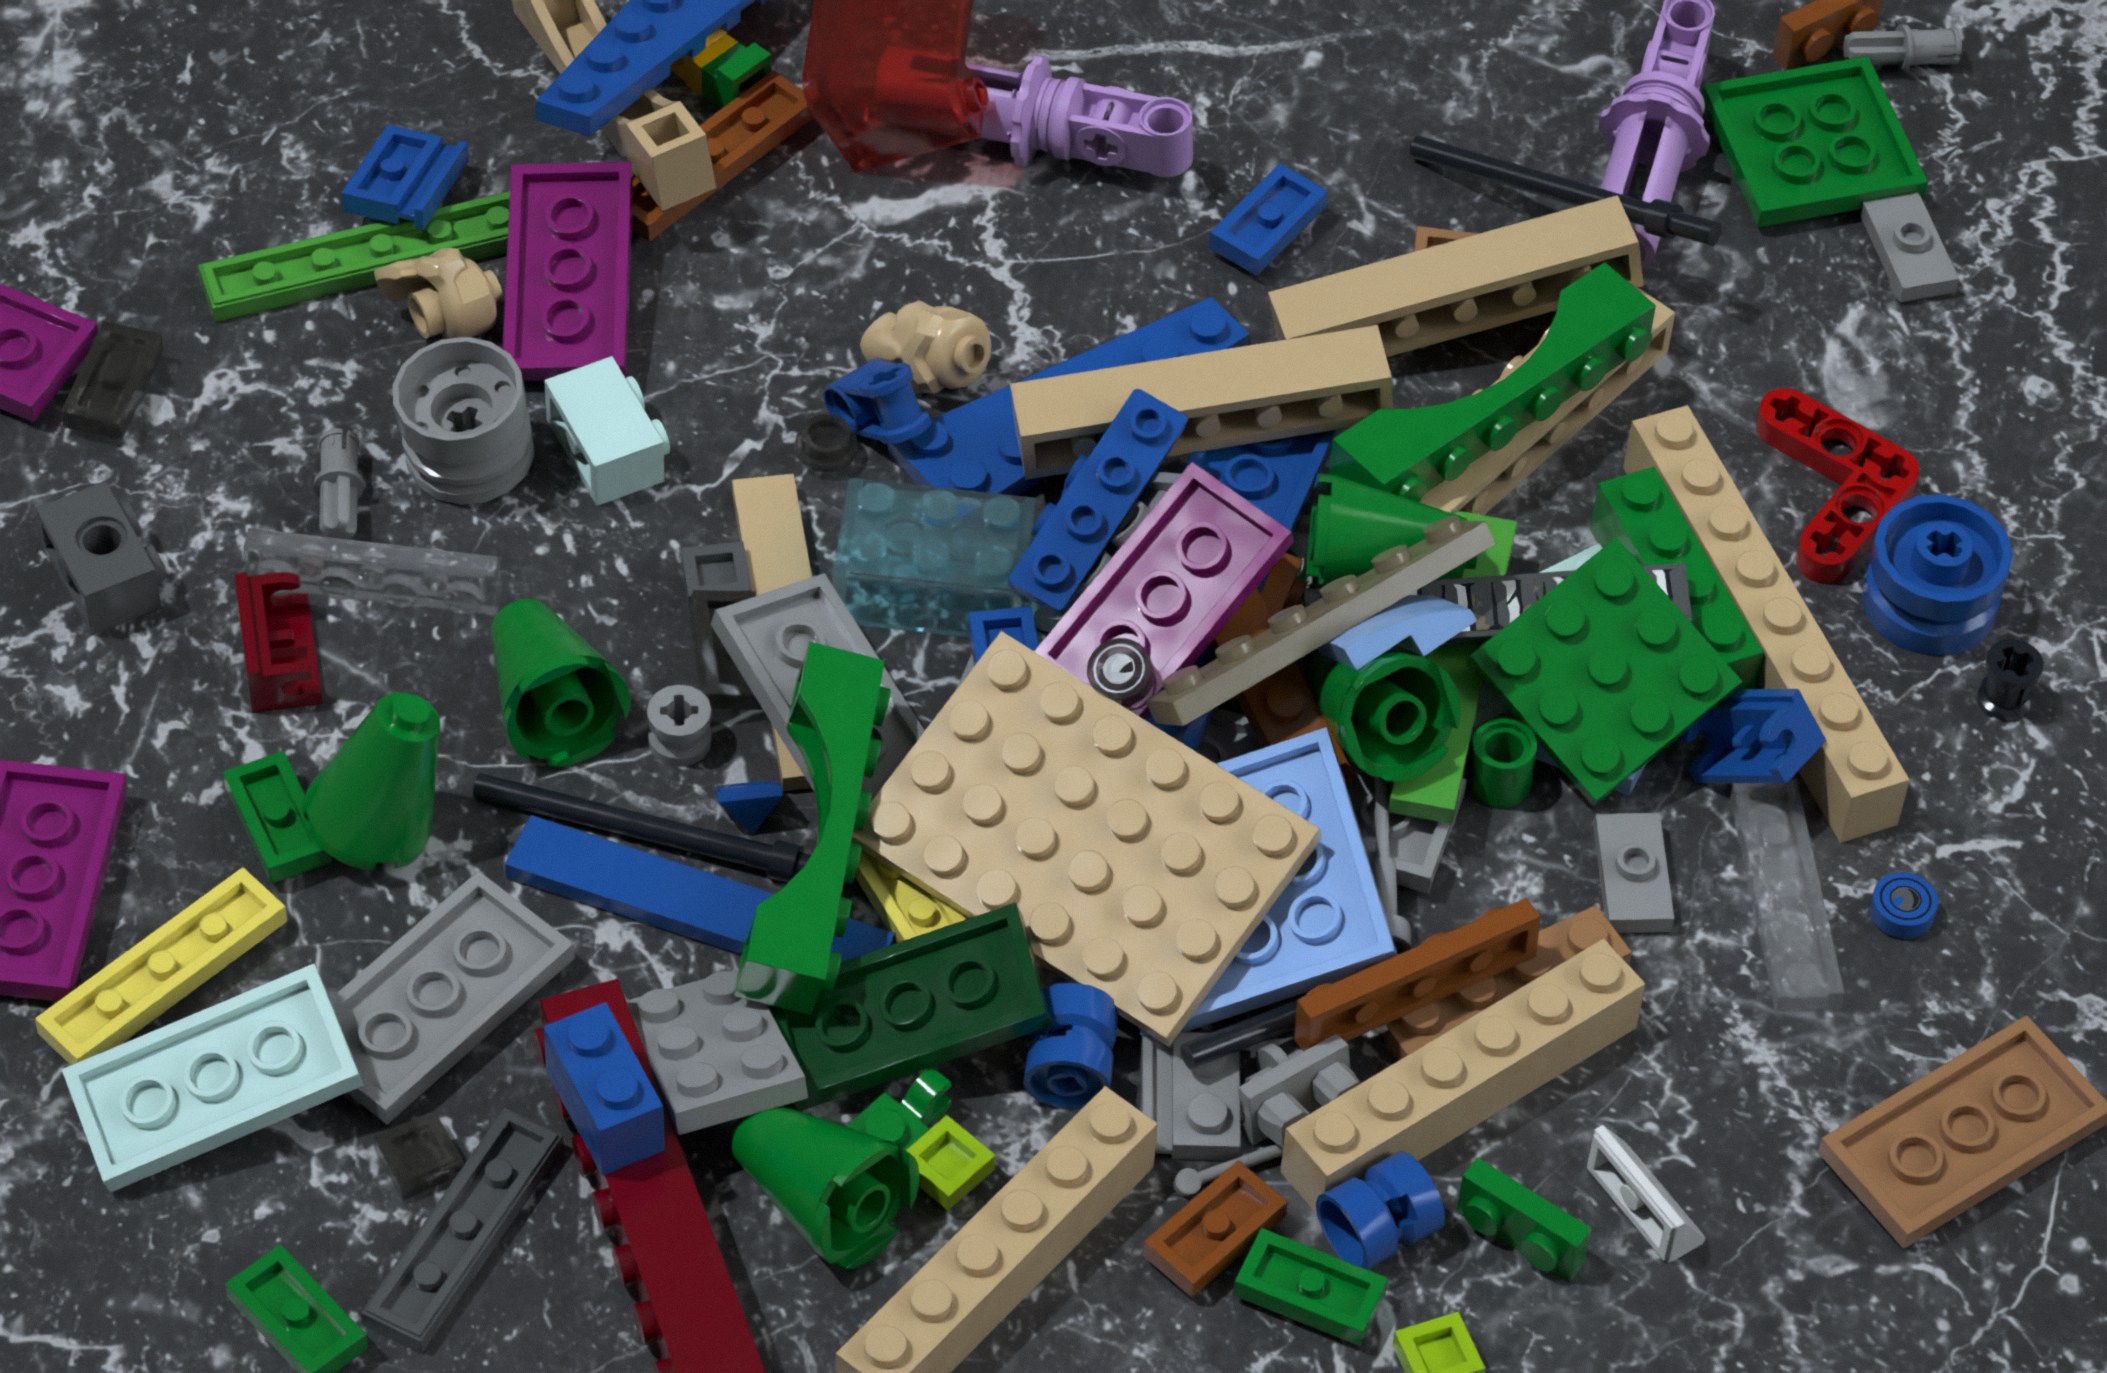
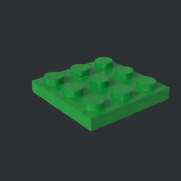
M1868 56L1703 84L1704 110L1757 228L1860 210L1864 201L1919 192L1921 198L1925 197L1928 181Z
M1617 537L1470 655L1468 660L1471 666L1516 718L1532 730L1537 742L1593 806L1597 805L1739 689L1743 682Z

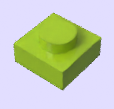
M948 1115L943 1117L906 1150L917 1160L920 1174L919 1187L948 1211L995 1170L996 1155Z
M1459 1311L1394 1332L1392 1346L1405 1373H1485V1366Z

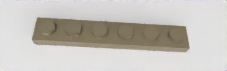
M1457 515L1440 519L1427 526L1422 531L1425 539L1407 548L1406 545H1399L1375 556L1371 560L1374 568L1357 578L1355 575H1347L1326 584L1320 589L1322 598L1305 608L1303 605H1295L1276 613L1267 621L1270 628L1254 638H1251L1250 635H1244L1224 643L1215 650L1216 660L1200 669L1198 666L1193 665L1167 676L1162 681L1165 689L1145 700L1155 722L1177 726L1188 724L1494 546L1496 543L1486 521H1460Z

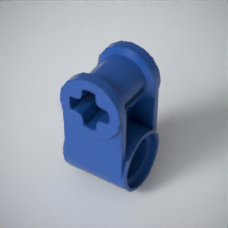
M873 358L826 386L823 390L824 403L831 418L843 432L849 435L856 434L880 440L884 444H895L920 435L932 424L929 412L920 408L910 383L914 374L911 366L907 363L896 364L880 358Z

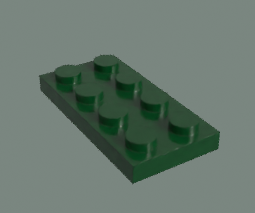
M1017 903L841 962L833 992L821 990L811 1015L769 1005L775 1022L805 1075L808 1098L793 1102L798 1111H803L1053 1026L1025 921Z

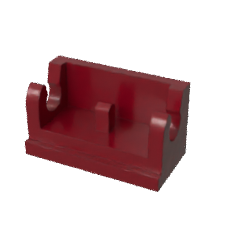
M290 572L247 576V573L234 574L252 713L323 704L308 594L272 595L280 590L291 591L300 588L299 575Z

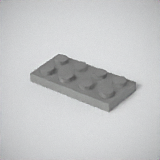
M825 573L716 609L711 622L715 633L813 791L814 784L803 756L786 730L796 677L809 642L879 659ZM885 667L880 686L891 689L889 704L882 726L873 725L871 738L881 740L880 753L873 777L863 776L861 790L872 793L871 801L925 731Z
M477 871L330 998L364 1083V1086L347 1093L384 1123L389 1124L575 959L574 943L480 871Z

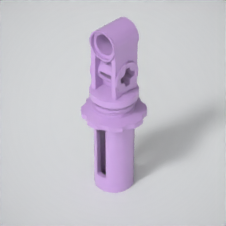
M1710 0L1664 1L1653 40L1649 41L1640 74L1635 75L1627 82L1623 95L1613 99L1611 106L1603 110L1600 117L1599 131L1605 137V146L1611 152L1601 184L1602 189L1628 196L1636 166L1640 163L1652 166L1642 200L1650 203L1654 199L1671 202L1679 173L1695 167L1697 160L1702 156H1706L1710 144V135L1706 132L1703 125L1704 120L1702 116L1705 102L1700 93V87L1705 71L1715 9ZM1630 222L1639 241L1643 270L1652 264L1660 237L1645 232L1644 226Z
M892 48L886 54L880 69L876 89V113L879 118L1010 143L1011 157H1014L1016 166H1029L1037 150L1052 152L1053 156L1057 159L1068 161L1071 158H1077L1101 166H1118L1149 172L1159 177L1180 175L1187 171L1193 162L1192 111L1185 102L1171 97H1156L1130 92L1120 87H1103L1088 84L1084 79L1069 77L1066 81L1052 78L1051 66L1046 56L1035 55L1025 71L1019 73ZM1110 104H1114L1112 111L1108 108ZM1106 141L1110 144L1108 149L1104 148Z

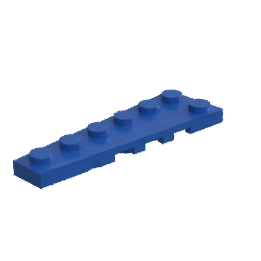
M629 0L536 100V121L591 136L640 99L645 91L653 89L670 76V65L685 56L695 57L706 48V38L717 29L729 31L741 22V11L751 3L762 6L768 0Z
M1210 297L1018 382L1249 346L1250 333L1217 301ZM1010 385L933 418L931 426L912 439L888 444V455L962 530L967 529L1048 477L1025 479L1014 425Z

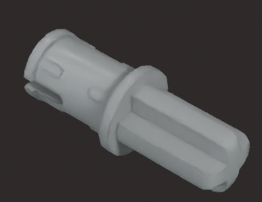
M1905 24L1898 25L1895 31L1852 32L1844 38V59L1868 56L1872 65L1895 64L1898 70H1908L1910 65L1921 64L1957 65L1960 61L1958 55L1962 52L1961 35L1957 28L1919 30L1910 29Z
M341 428L330 429L320 437V472L314 480V491L320 498L319 529L326 534L328 541L338 543L342 538L351 539L356 534L357 499L363 494L364 489L363 479L358 474L359 438L354 432L348 430L346 434V449H343V429Z

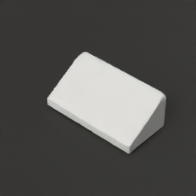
M1604 1125L1596 1128L1593 1134L1587 1169L1659 1256L1669 1264L1702 1245L1706 1238L1632 1148Z

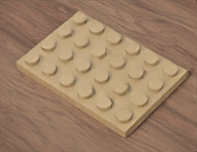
M1001 631L870 802L863 830L853 829L851 843L861 845L863 851L967 918L1017 903L1023 915L1033 955L1037 963L1069 983L1091 985L1105 991L1114 999L1118 1015L1169 1047L1321 841L1322 835L1320 828Z

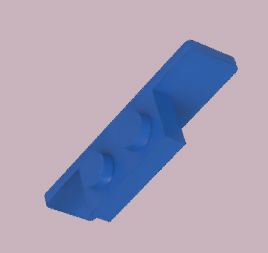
M1141 389L1133 390L1090 456L1087 457L1082 454L1074 463L1064 482V487L1067 490L1058 504L1054 505L1050 502L1040 514L1031 533L1035 537L1009 575V588L1055 615L1062 614L1186 428L1187 416Z

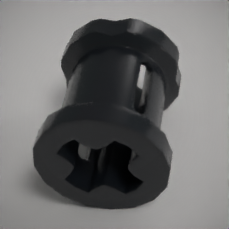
M2008 639L1994 644L1988 651L1985 664L1988 676L1982 680L1976 697L1978 706L1985 715L2006 723L2019 721L2028 715L2034 700L2032 686L2041 678L2044 665L2041 654L2034 646L2025 641Z

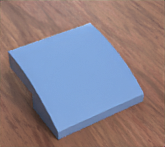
M1408 595L1318 647L1317 650L1321 655L1357 671L1395 645L1425 656L1475 623L1477 619L1470 609L1437 596Z

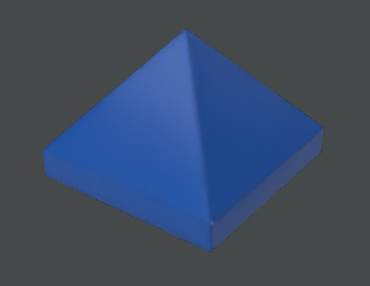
M771 779L716 785L713 793L714 799L753 836L783 797V787L776 780Z

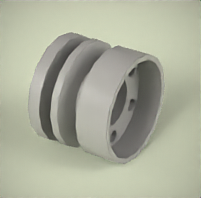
M472 337L442 339L423 347L401 365L393 383V406L398 428L402 434V446L406 455L407 468L420 489L441 501L459 505L483 503L510 492L526 477L535 457L534 435L530 425V415L526 404L522 373L510 353L490 341Z

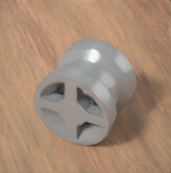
M678 684L661 689L650 699L647 708L649 724L648 744L651 753L659 761L667 765L679 767L693 765L702 760L710 751L712 743L710 727L712 709L709 699L702 691L692 686Z

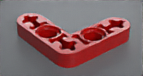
M1790 388L1771 390L1763 397L1760 403L1756 421V431L1759 437L1769 446L1841 485L1804 529L1798 545L1796 565L1801 574L1814 582L1822 584L1839 582L1852 571L1874 544L1880 520L1894 505L1912 498L1919 476V464L1916 458L1904 448L1808 395ZM1787 415L1790 416L1784 422L1779 421L1784 419ZM1814 428L1811 437L1808 438L1809 435H1810L1811 429ZM1831 439L1841 440L1850 445L1853 452L1844 456L1833 455L1827 452L1821 444ZM1864 457H1867V458L1865 459L1864 466H1863V467H1860L1861 464H1862L1863 458H1864ZM1890 473L1895 474L1889 480L1884 479ZM1850 506H1860L1871 512L1874 519L1865 523H1857L1845 517L1842 510ZM1834 536L1839 539L1836 553L1830 551L1825 556L1817 554L1826 551L1831 545Z

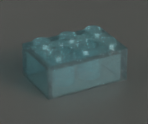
M849 478L832 574V585L857 625L969 637L968 612L1025 607L1026 597L1009 588L1008 579L1034 540V536L1031 533L1035 525L1036 498Z

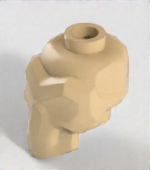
M440 249L428 257L422 256L417 259L396 261L374 271L378 287L390 301L396 302L408 299V306L414 324L425 339L441 334L444 339L459 337L473 338L487 333L496 323V306L503 304L502 289L495 274L491 270L483 272L474 261L463 257L459 249Z
M920 300L905 305L898 310L897 314L888 312L879 317L865 331L860 343L862 354L867 361L873 358H880L896 364H909L914 374L910 383L916 395L921 393L936 394L944 388L954 389L973 384L985 371L990 360L992 346L989 330L979 317L951 306L932 307Z

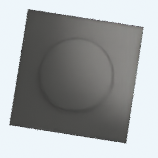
M743 541L681 548V565L689 612L716 610L752 598Z

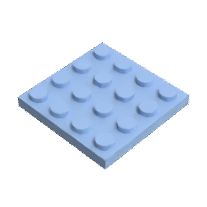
M1327 727L1217 763L1218 766L1320 828L1322 839L1180 1032H1187L1309 992L1316 986L1324 983L1333 984L1362 971L1366 966L1383 962L1397 955L1339 760ZM1139 1028L1142 1037L1145 1035H1149L1148 1033Z

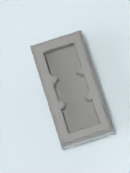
M1919 192L1864 201L1862 203L1860 217L1899 302L1956 293L1959 277Z
M1660 813L1596 814L1593 830L1605 917L1617 933L1672 932L1674 912Z

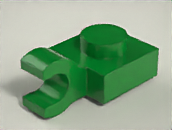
M930 1067L913 1082L905 1098L900 1103L884 1092L846 1127L893 1141L902 1146L904 1150H907L930 1130L927 1126L940 1118L952 1105V1100L944 1094L951 1087V1082L936 1069Z

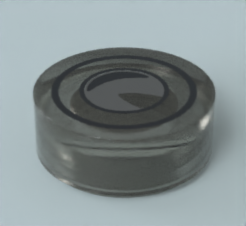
M1115 638L1102 643L1091 654L1087 665V676L1091 687L1098 694L1114 700L1123 707H1127L1140 702L1148 695L1154 684L1155 670L1147 651L1142 645L1131 639Z

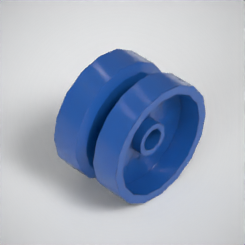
M1944 494L1915 496L1894 505L1879 522L1861 598L1867 619L1879 634L1903 650L1927 656L1955 655L1979 645L1994 627L2001 596L2009 573L2013 552L2007 532L1991 513L1971 501Z

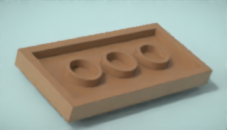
M2026 1015L1822 1137L1817 1153L1904 1249L2107 1125V1101Z

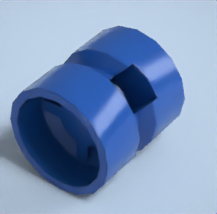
M1059 983L1043 988L1053 1026L1029 1034L1031 1042L1029 1043L1026 1055L1023 1084L1027 1093L1039 1102L1063 1109H1082L1105 1086L1109 1089L1111 1088L1114 1059L1111 1050L1116 1040L1118 1010L1114 1005V999L1103 990L1079 983Z
M1404 1151L1396 1152L1365 1169L1363 1181L1356 1177L1350 1178L1319 1195L1316 1201L1317 1217L1321 1229L1338 1258L1367 1270L1396 1255L1398 1243L1405 1247L1414 1245L1442 1229L1445 1223L1444 1206L1432 1178L1411 1154Z

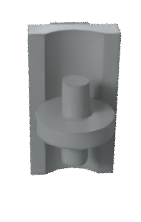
M1335 1034L1304 1052L1299 1049L1288 1056L1276 1044L1269 1043L1256 1052L1255 1058L1259 1071L1247 1077L1245 1084L1238 1087V1096L1245 1113V1123L1241 1125L1242 1135L1253 1146L1270 1138L1283 1148L1287 1127L1361 1084L1350 1069L1349 1045L1338 1034Z

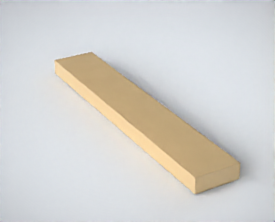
M794 474L732 480V496L740 541L744 543L752 597L811 578L812 574ZM771 723L783 791L811 789L812 787Z

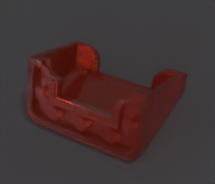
M814 0L802 73L803 93L812 115L855 173L981 138L984 111L989 106L988 92L982 79L978 76L974 77L965 64L974 0Z

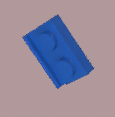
M387 125L341 192L342 212L399 224L401 219L404 218L415 221V228L424 230L469 162L468 142L459 141L455 147L443 144L442 136Z

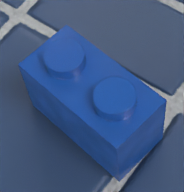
M606 1002L543 1026L546 1072L601 1175H606L665 1151L663 1105Z

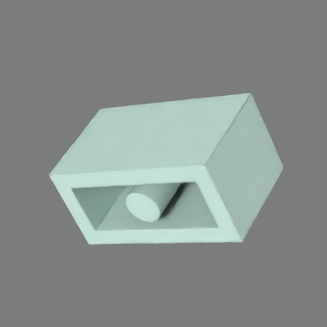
M613 356L544 380L547 421L596 506L665 482L664 455L670 453V444L666 431L658 419H649L644 410V399L637 381L633 376L625 378Z

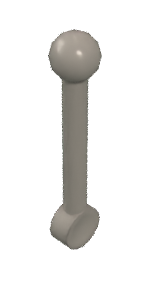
M1274 1144L1199 1172L1191 1168L1182 1169L1174 1178V1189L1182 1197H1192L1199 1191L1201 1185L1217 1179L1236 1161L1239 1160L1247 1168L1282 1156L1283 1148L1278 1144Z

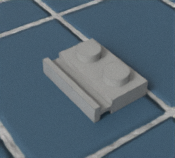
M1180 1032L1169 1047L1156 1038L1153 1039L1151 1035L1142 1037L1141 1112L1158 1124L1155 1153L1171 1154V1159L1229 1161L1238 1158L1240 1155L1239 1051L1193 1069H1189L1185 1065L1181 1056V1044L1209 1033Z

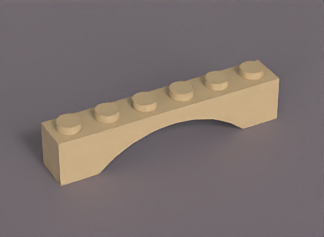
M511 0L514 13L560 74L607 25L594 0ZM654 89L647 90L641 95L640 99L601 128L625 161H631L634 174L662 211L716 188L706 134L681 101H670L662 97Z

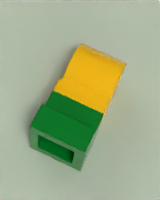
M717 29L706 38V48L693 58L689 56L679 58L670 65V68L678 77L686 82L689 88L715 108L721 110L739 96V85L741 83H744L749 89L772 72V54L755 42L746 48L725 31Z

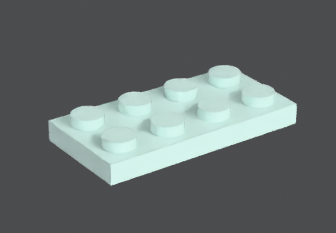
M311 964L62 1069L101 1178L110 1193L364 1086L315 964Z

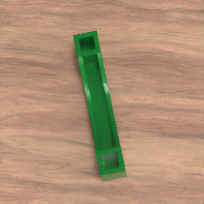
M1606 262L1602 263L1560 291L1557 313L1546 338L1531 357L1508 377L1477 394L1446 404L1412 409H1378L1333 439L1329 474L1419 502L1425 493L1443 481H1453L1460 477L1472 462L1490 450L1498 451L1504 448L1517 432L1535 420L1544 421L1549 418L1561 403L1579 391L1586 392L1593 389L1599 384L1606 373L1625 361L1633 362L1647 350L1652 341L1651 330L1656 305Z
M809 642L796 677L786 730L801 752L814 784L818 810L816 848L806 865L783 889L757 905L744 939L733 996L811 1015L821 990L833 992L842 954L831 951L833 936L843 937L852 899L841 897L843 883H853L862 849L861 845L851 843L853 829L863 830L872 795L871 792L861 790L863 776L873 777L881 748V740L871 738L873 725L882 726L891 694V689L880 686L885 664L884 660Z

